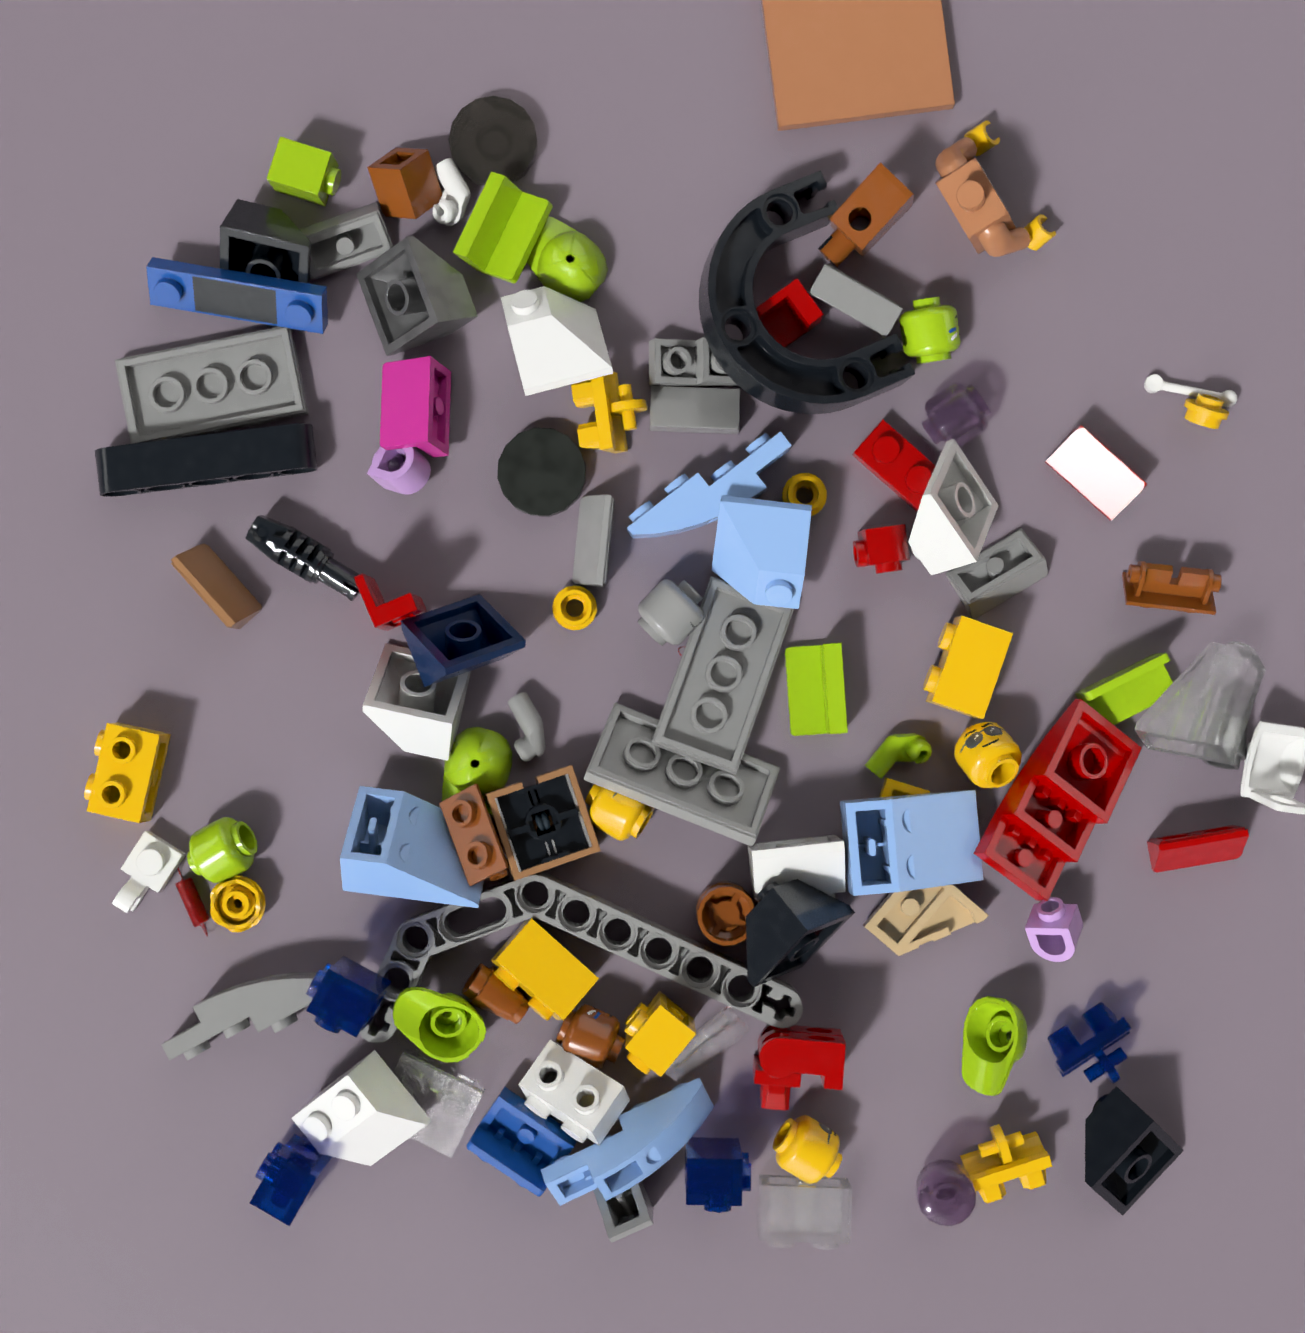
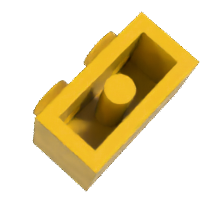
M962 615L955 617L952 624L946 622L937 646L943 649L938 666H930L923 684V690L929 692L926 702L975 719H984L1013 633Z
M120 722L107 723L105 730L102 729L99 732L95 743L94 753L96 756H99L95 774H90L85 786L84 797L86 800H89L87 812L136 823L151 821L171 734Z
M532 918L525 920L490 960L498 967L494 975L512 991L518 986L532 997L527 1004L546 1021L551 1016L556 1020L564 1021L599 979Z
M659 991L648 1006L640 1002L626 1019L625 1024L627 1026L624 1029L626 1032L625 1048L630 1052L626 1057L641 1072L648 1074L652 1070L661 1077L696 1035L694 1018Z

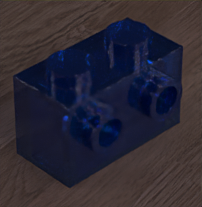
M343 956L334 965L327 963L323 970L320 969L306 992V995L313 998L306 1011L315 1015L314 1022L325 1030L337 1034L340 1030H343L357 1038L371 1022L392 981Z
M294 1134L285 1145L278 1141L272 1152L268 1153L255 1175L262 1182L249 1203L290 1226L307 1202L332 1156L320 1154L305 1135L300 1137Z
M691 1137L685 1144L684 1182L686 1205H704V1210L717 1213L731 1211L732 1206H742V1191H751V1163H749V1152H741L739 1138Z

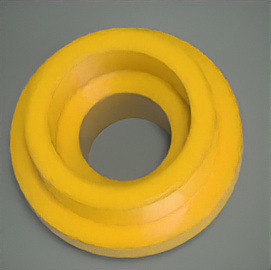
M1198 393L1196 399L1187 398L1184 403V407L1187 408L1184 416L1186 420L1212 429H1219L1221 421L1227 420L1229 411L1222 408L1223 400L1203 393Z
M799 473L792 476L783 488V502L803 504L797 500L796 492L800 488H807L812 493V500L805 505H812L811 517L819 513L827 499V490L822 480L810 473Z
M568 586L562 589L554 598L552 605L553 615L562 627L569 630H581L589 626L595 619L597 603L592 593L586 588ZM572 600H579L584 607L581 615L577 617L570 616L566 610L567 604Z

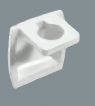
M1259 721L1254 730L1252 740L1246 748L1240 795L1251 798L1277 811L1305 815V804L1293 799L1305 769V728Z

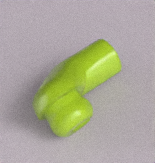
M916 733L892 734L884 740L864 766L882 779L895 762L925 763L931 757L932 747L925 737Z

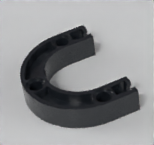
M821 170L760 195L743 207L728 223L711 249L703 268L699 287V311L703 332L714 357L722 369L739 387L759 401L784 411L799 414H826L847 409L901 386L915 375L911 363H908L900 369L895 368L889 371L887 376L878 377L875 367L870 361L879 355L881 359H884L892 353L896 354L903 350L897 333L841 357L813 359L798 355L783 347L768 333L758 316L753 298V279L760 258L779 245L828 226L830 218L838 210L835 200H832L816 211L806 214L800 211L797 200L806 196L807 200L815 197L818 191L827 188V183ZM772 211L779 214L783 219L784 225H776L771 222L767 212ZM731 324L738 327L742 332L743 340L737 341L730 338L725 331V325ZM843 372H849L856 377L858 389H853L846 385L843 379Z

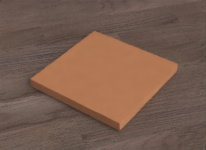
M761 0L778 131L953 109L955 101L941 0Z

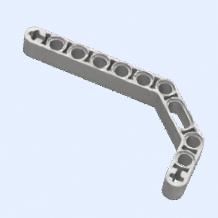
M541 871L518 880L510 879L483 889L480 900L489 897L499 898L506 906L505 917L473 930L459 933L451 929L448 923L449 913L464 906L443 904L414 915L402 923L391 941L364 1000L356 1024L361 1037L368 1042L382 1043L387 1041L398 1029L393 1020V1007L397 997L405 989L419 986L432 955L533 917L777 1028L783 1029L795 1025L802 1016L803 1005L796 989L778 978L763 983L767 985L764 990L768 997L779 1001L783 998V995H787L789 1004L792 1006L790 1010L782 1008L779 1014H775L773 1004L760 997L762 984L752 987L751 991L745 996H734L729 992L728 984L735 976H747L746 963ZM532 881L543 883L548 889L549 896L547 901L542 904H533L528 901L524 894L526 884ZM572 900L583 901L587 904L590 915L583 922H572L565 915V905ZM613 919H622L630 926L631 933L622 941L612 940L605 931L607 923ZM418 926L426 931L429 939L426 947L415 948L409 944L406 937L409 927ZM658 937L666 939L672 947L670 954L664 959L659 960L653 959L646 952L648 942ZM702 956L711 961L712 969L707 976L696 978L688 973L687 964L694 957ZM398 967L405 970L409 975V986L404 989L392 986L388 980L389 969ZM760 998V1005L755 1006V1004ZM385 1000L393 1001L384 1018L387 1023L382 1028L374 1026L376 1018L372 1015L378 1012Z

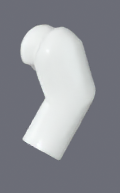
M447 158L434 166L435 173L444 191L438 205H433L432 214L438 223L452 226L463 218L471 192L453 159Z

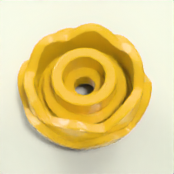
M236 875L224 882L218 883L211 891V917L214 922L231 932L238 933L255 926L264 915L266 906L264 892L259 884L248 877ZM236 899L242 901L241 907L235 906Z

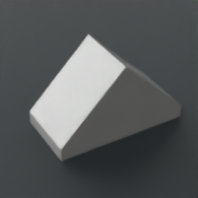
M642 1181L608 1201L605 1200L598 1188L593 1190L611 1243L653 1225V1205Z

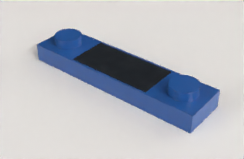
M152 257L146 266L150 305L320 334L324 333L328 325L327 286Z

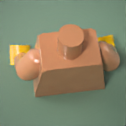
M986 120L968 131L964 138L955 142L938 155L935 166L942 178L935 183L978 255L986 251L990 256L1001 257L1024 250L1027 247L1037 251L1056 235L1055 231L1048 232L1041 225L1047 220V217L1039 214L1024 228H1016L1001 198L980 163L974 157L982 155L1000 142L999 137L992 140L988 136L986 126L991 123Z

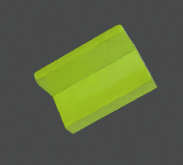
M491 171L453 253L476 271L514 284L522 273L553 205L546 199L522 192L506 176Z
M829 643L786 648L784 653L791 735L848 733L842 644Z
M1167 652L1152 654L1075 692L1077 699H1082L1115 725L1178 694L1164 666L1165 663L1171 661Z

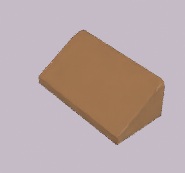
M197 545L171 559L172 566L227 628L241 629L261 611L262 606L209 545Z

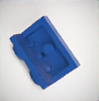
M504 1087L479 1122L466 1147L482 1161L489 1163L513 1179L519 1186L540 1197L547 1188L541 1169L553 1164L560 1157L569 1155L575 1147L577 1140L563 1131L560 1123L549 1116L547 1119L538 1116L524 1104V1099Z

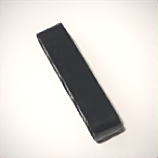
M308 423L285 424L110 446L95 450L100 496L104 497L127 496L302 474L318 469L312 424Z

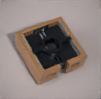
M572 765L535 776L536 784L523 787L522 782H517L484 794L505 858L509 863L508 867L513 880H518L601 851Z

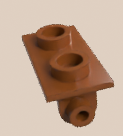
M1139 561L1137 565L1130 564L1128 572L1122 573L1126 605L1184 611L1187 613L1216 614L1213 592H1219L1222 578L1220 574H1214L1212 569L1181 567L1178 577L1172 578V565Z
M474 784L439 803L469 886H473L487 878H490V881H495L507 876L506 868L509 865L507 859H505L486 808L485 799L482 797L478 784Z

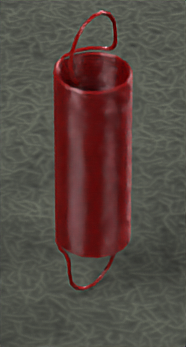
M177 868L182 880L176 883L175 886L183 900L190 920L194 927L202 926L199 924L203 923L205 928L204 922L210 919L192 878L183 880L181 872Z

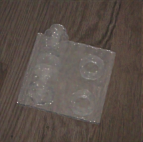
M405 1049L393 1073L432 1120L410 1138L452 1158L485 1092V1088L478 1085L479 1080L477 1079L474 1081L458 1073L457 1077L453 1076L455 1072L453 1067H451L449 1073L441 1070L444 1064L439 1061L437 1067L433 1066L435 1061L419 1054L420 1051L415 1049L414 1053Z

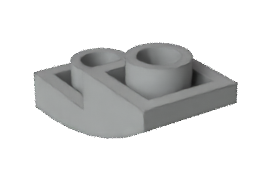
M706 337L698 340L654 338L649 341V386L737 385L717 362Z

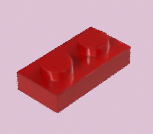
M883 419L852 455L911 508L918 512L922 496L936 465Z

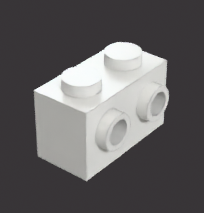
M549 1040L518 1084L527 1099L524 1104L531 1111L544 1119H547L550 1114L563 1122L562 1130L581 1143H584L586 1138H588L597 1145H600L630 1101L623 1085L574 1054L564 1051L563 1047L552 1040Z

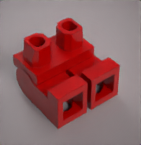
M771 1025L764 1028L758 1038L759 1055H754L753 1057L754 1084H761V1108L789 1110L790 1088H800L801 1074L820 1075L824 1089L842 1090L846 1042L841 1029L798 1025L783 1029Z

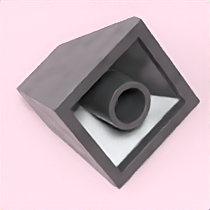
M414 236L404 238L356 273L386 356H392L452 334L478 317L463 275Z

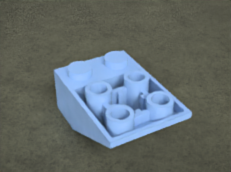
M359 786L340 855L343 891L479 908L484 880L469 886L441 808L404 791Z
M976 790L840 801L847 891L853 896L903 892L983 880L982 860L973 854L980 842Z

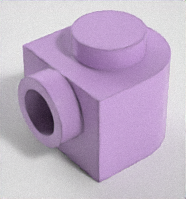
M380 446L373 456L372 464L367 474L384 489L409 495L416 493L425 486L430 477L431 467L429 461L414 447L385 450Z
M1050 897L1048 901L1042 900L1038 904L1033 905L1025 930L1030 945L1036 954L1049 961L1063 962L1070 959L1075 952L1083 928V921L1077 904H1064L1060 898Z

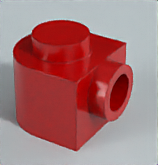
M905 524L864 529L858 532L859 540L853 541V556L856 567L875 565L876 574L903 570L902 561L910 560Z

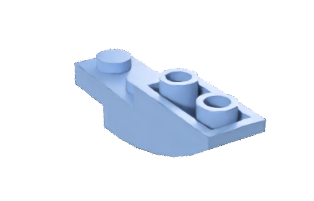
M781 431L773 438H770L765 433L746 448L749 456L742 462L735 465L730 460L710 476L714 481L710 486H708L699 473L690 479L685 473L664 489L668 496L655 506L648 501L629 516L633 523L627 527V532L633 539L655 538L679 534L717 521L721 495L756 499L767 489L758 475L785 455L792 445Z
M700 1077L690 1082L678 1084L671 1091L648 1102L638 1103L631 1110L621 1114L618 1119L623 1131L606 1136L600 1145L595 1143L572 1155L562 1156L553 1164L541 1169L545 1185L558 1204L561 1206L597 1188L605 1200L608 1201L641 1182L669 1161L697 1132L714 1108Z

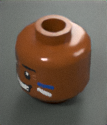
M584 1004L577 1011L572 1010L565 1018L555 1042L560 1043L564 1051L574 1054L600 1070L606 1060L615 1064L626 1038L618 1035L620 1030L618 1018L593 1006Z

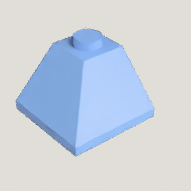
M721 495L711 570L753 604L799 609L805 576L812 505Z

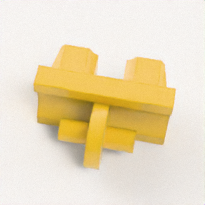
M617 372L572 384V396L575 406L578 408L594 406L596 415L595 422L578 425L577 433L580 447L599 449L615 454L627 452L625 431L637 429L635 414L647 410L646 400L633 399L631 384L619 385Z
M999 1124L990 1127L993 1140L978 1144L979 1150L960 1155L963 1168L974 1191L980 1193L985 1203L1003 1199L1006 1195L1003 1182L1018 1177L1023 1188L1031 1190L1046 1185V1168L1052 1167L1050 1155L1044 1149L1036 1131L1025 1135L1018 1131L1005 1136Z

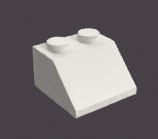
M836 835L754 843L753 847L747 845L752 894L755 902H757L755 899L757 894L775 881L781 885L799 879L834 898L835 893L845 892L844 841Z
M375 1050L320 1091L292 1117V1120L320 1154L372 1166L432 1121Z

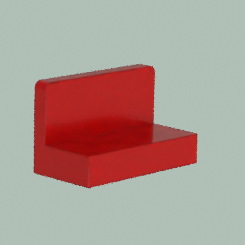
M363 573L354 576L356 585L375 628L389 631L401 626L402 620L427 612L422 598L411 592L385 603L374 578Z

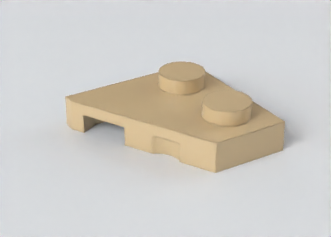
M954 885L889 893L864 922L863 926L896 955L900 956L919 948L924 943L951 935V932L972 923H980L989 915Z

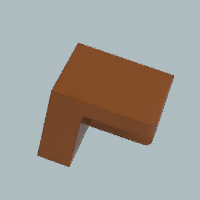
M395 147L367 167L382 212L386 217L417 219L431 209L434 204L439 203L442 192L428 149Z

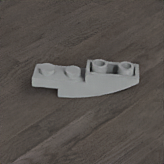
M293 972L270 975L243 982L224 989L194 1005L193 1009L200 1022L171 1037L161 1046L169 1061L181 1054H184L186 1060H189L209 1049L211 1045L208 1039L223 1032L227 1039L249 1027L251 1024L247 1019L248 1017H250L258 1033L270 1026L274 1033L299 1020L295 1012L311 1005L313 1010L316 1011L336 1000L338 996L335 990L341 987L345 981L341 974Z

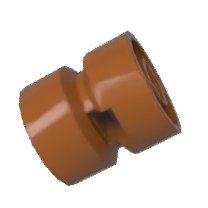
M717 881L707 886L699 895L696 904L697 921L702 933L711 942L722 946L736 945L746 939V916L755 906L748 892L739 884L731 881Z

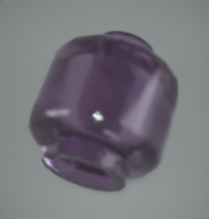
M953 382L925 402V413L928 419L923 421L922 425L936 445L941 441L946 443L948 440L955 439L959 447H962L987 429L988 420L986 416L991 414V411L972 383L966 387L960 382Z
M940 1159L929 1163L920 1171L916 1180L915 1192L920 1210L928 1220L942 1226H953L962 1223L971 1215L976 1205V1190L968 1171L962 1165L952 1160Z

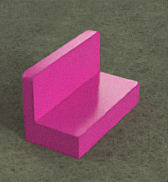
M426 356L383 364L380 446L385 450L417 447L433 458L449 456L451 371L433 357Z

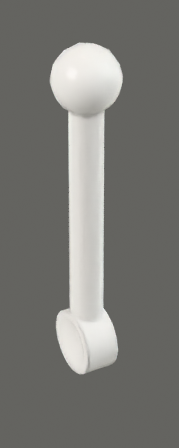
M1157 374L1150 375L1144 382V388L1149 393H1157L1159 390L1194 397H1197L1198 393H1203L1223 400L1224 407H1232L1237 402V395L1232 390L1220 393L1165 382Z

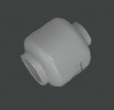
M664 579L639 603L638 611L641 618L637 622L661 646L666 642L672 645H679L704 620L703 611L697 605L703 597L685 580L677 585L671 580Z

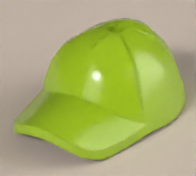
M548 216L526 262L545 287L579 302L591 297L600 285L605 282L608 272L606 258L593 241L586 235ZM567 257H574V261L567 262Z
M481 727L466 728L456 735L449 760H445L442 801L474 784H478L490 814L484 794L505 787L510 776L512 749L508 740L499 732ZM474 759L479 761V766L477 768L472 766V761Z
M411 987L399 994L393 1007L395 1026L420 1050L436 1060L445 1063L459 1062L468 1058L481 1041H484L486 1028L482 1016L460 995L438 993L422 987Z
M991 996L978 999L969 1008L964 1022L962 1078L971 1089L984 1095L996 1096L1002 1092L1013 1064L1023 1057L1027 1048L1028 1030L1022 1011L1011 1001Z

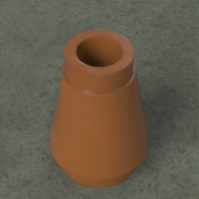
M482 963L479 964L466 981L461 993L469 998L468 1002L471 1005L518 1024L530 1007L527 1004L529 1000L517 988L512 991L494 975V972L497 970L495 966L488 968Z

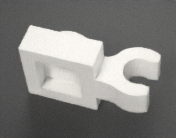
M144 831L121 867V870L129 874L131 878L118 892L112 904L126 913H129L130 910L134 912L149 888L157 893L164 890L186 854L152 832Z

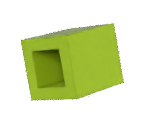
M280 136L266 179L277 192L326 207L329 194L334 196L338 191L342 173L341 169H338L339 165L331 152Z

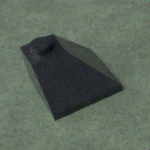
M237 199L220 225V269L310 284L311 241L281 209Z
M799 879L781 885L776 881L767 885L757 894L755 899L758 904L746 916L748 982L752 987H756L802 968L855 913L850 905Z
M1116 1086L1109 1094L1103 1095L1096 1101L1091 1114L1085 1119V1182L1123 1216L1184 1150Z

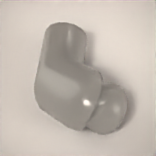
M522 692L512 697L508 701V705L525 734V737L515 741L514 747L520 758L528 762L536 755L540 757L546 749L543 720L528 694Z

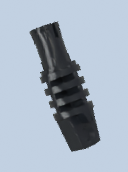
M264 515L256 517L245 537L246 540L272 561L309 583L314 582L317 584L320 581L346 596L350 601H354L359 594L354 576L359 575V573L333 559L334 554L331 552V549L296 528Z

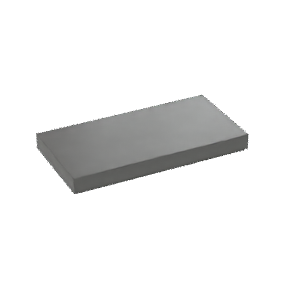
M277 327L115 359L131 444L212 434L309 414L293 331L290 328Z
M711 576L700 605L704 614V620L689 635L651 745L735 775L741 763L794 609L753 604L727 582Z
M615 702L583 780L753 847L780 767L743 754L738 771L733 775L651 745L659 719Z

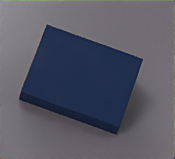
M480 594L401 621L403 634L424 687L502 660L526 647V640Z

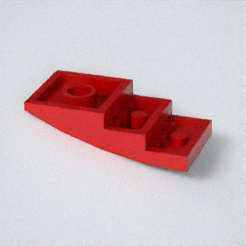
M1075 699L1047 733L1016 777L994 813L973 854L1035 900L1048 901L1065 863L1078 862L1095 824L1108 823L1142 747L1082 699Z

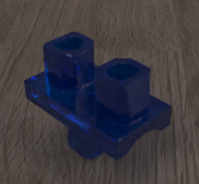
M1100 1002L1082 1015L1083 1020L1095 1035L1083 1044L1079 1043L1068 1025L1047 1037L1051 1050L1057 1059L1055 1067L1062 1077L1067 1076L1094 1058L1096 1063L1083 1071L1088 1081L1091 1083L1104 1074L1114 1084L1121 1079L1115 1066L1128 1059L1121 1047L1108 1055L1103 1051L1129 1035L1132 1028L1124 1017L1118 1020L1115 1014L1103 1002Z

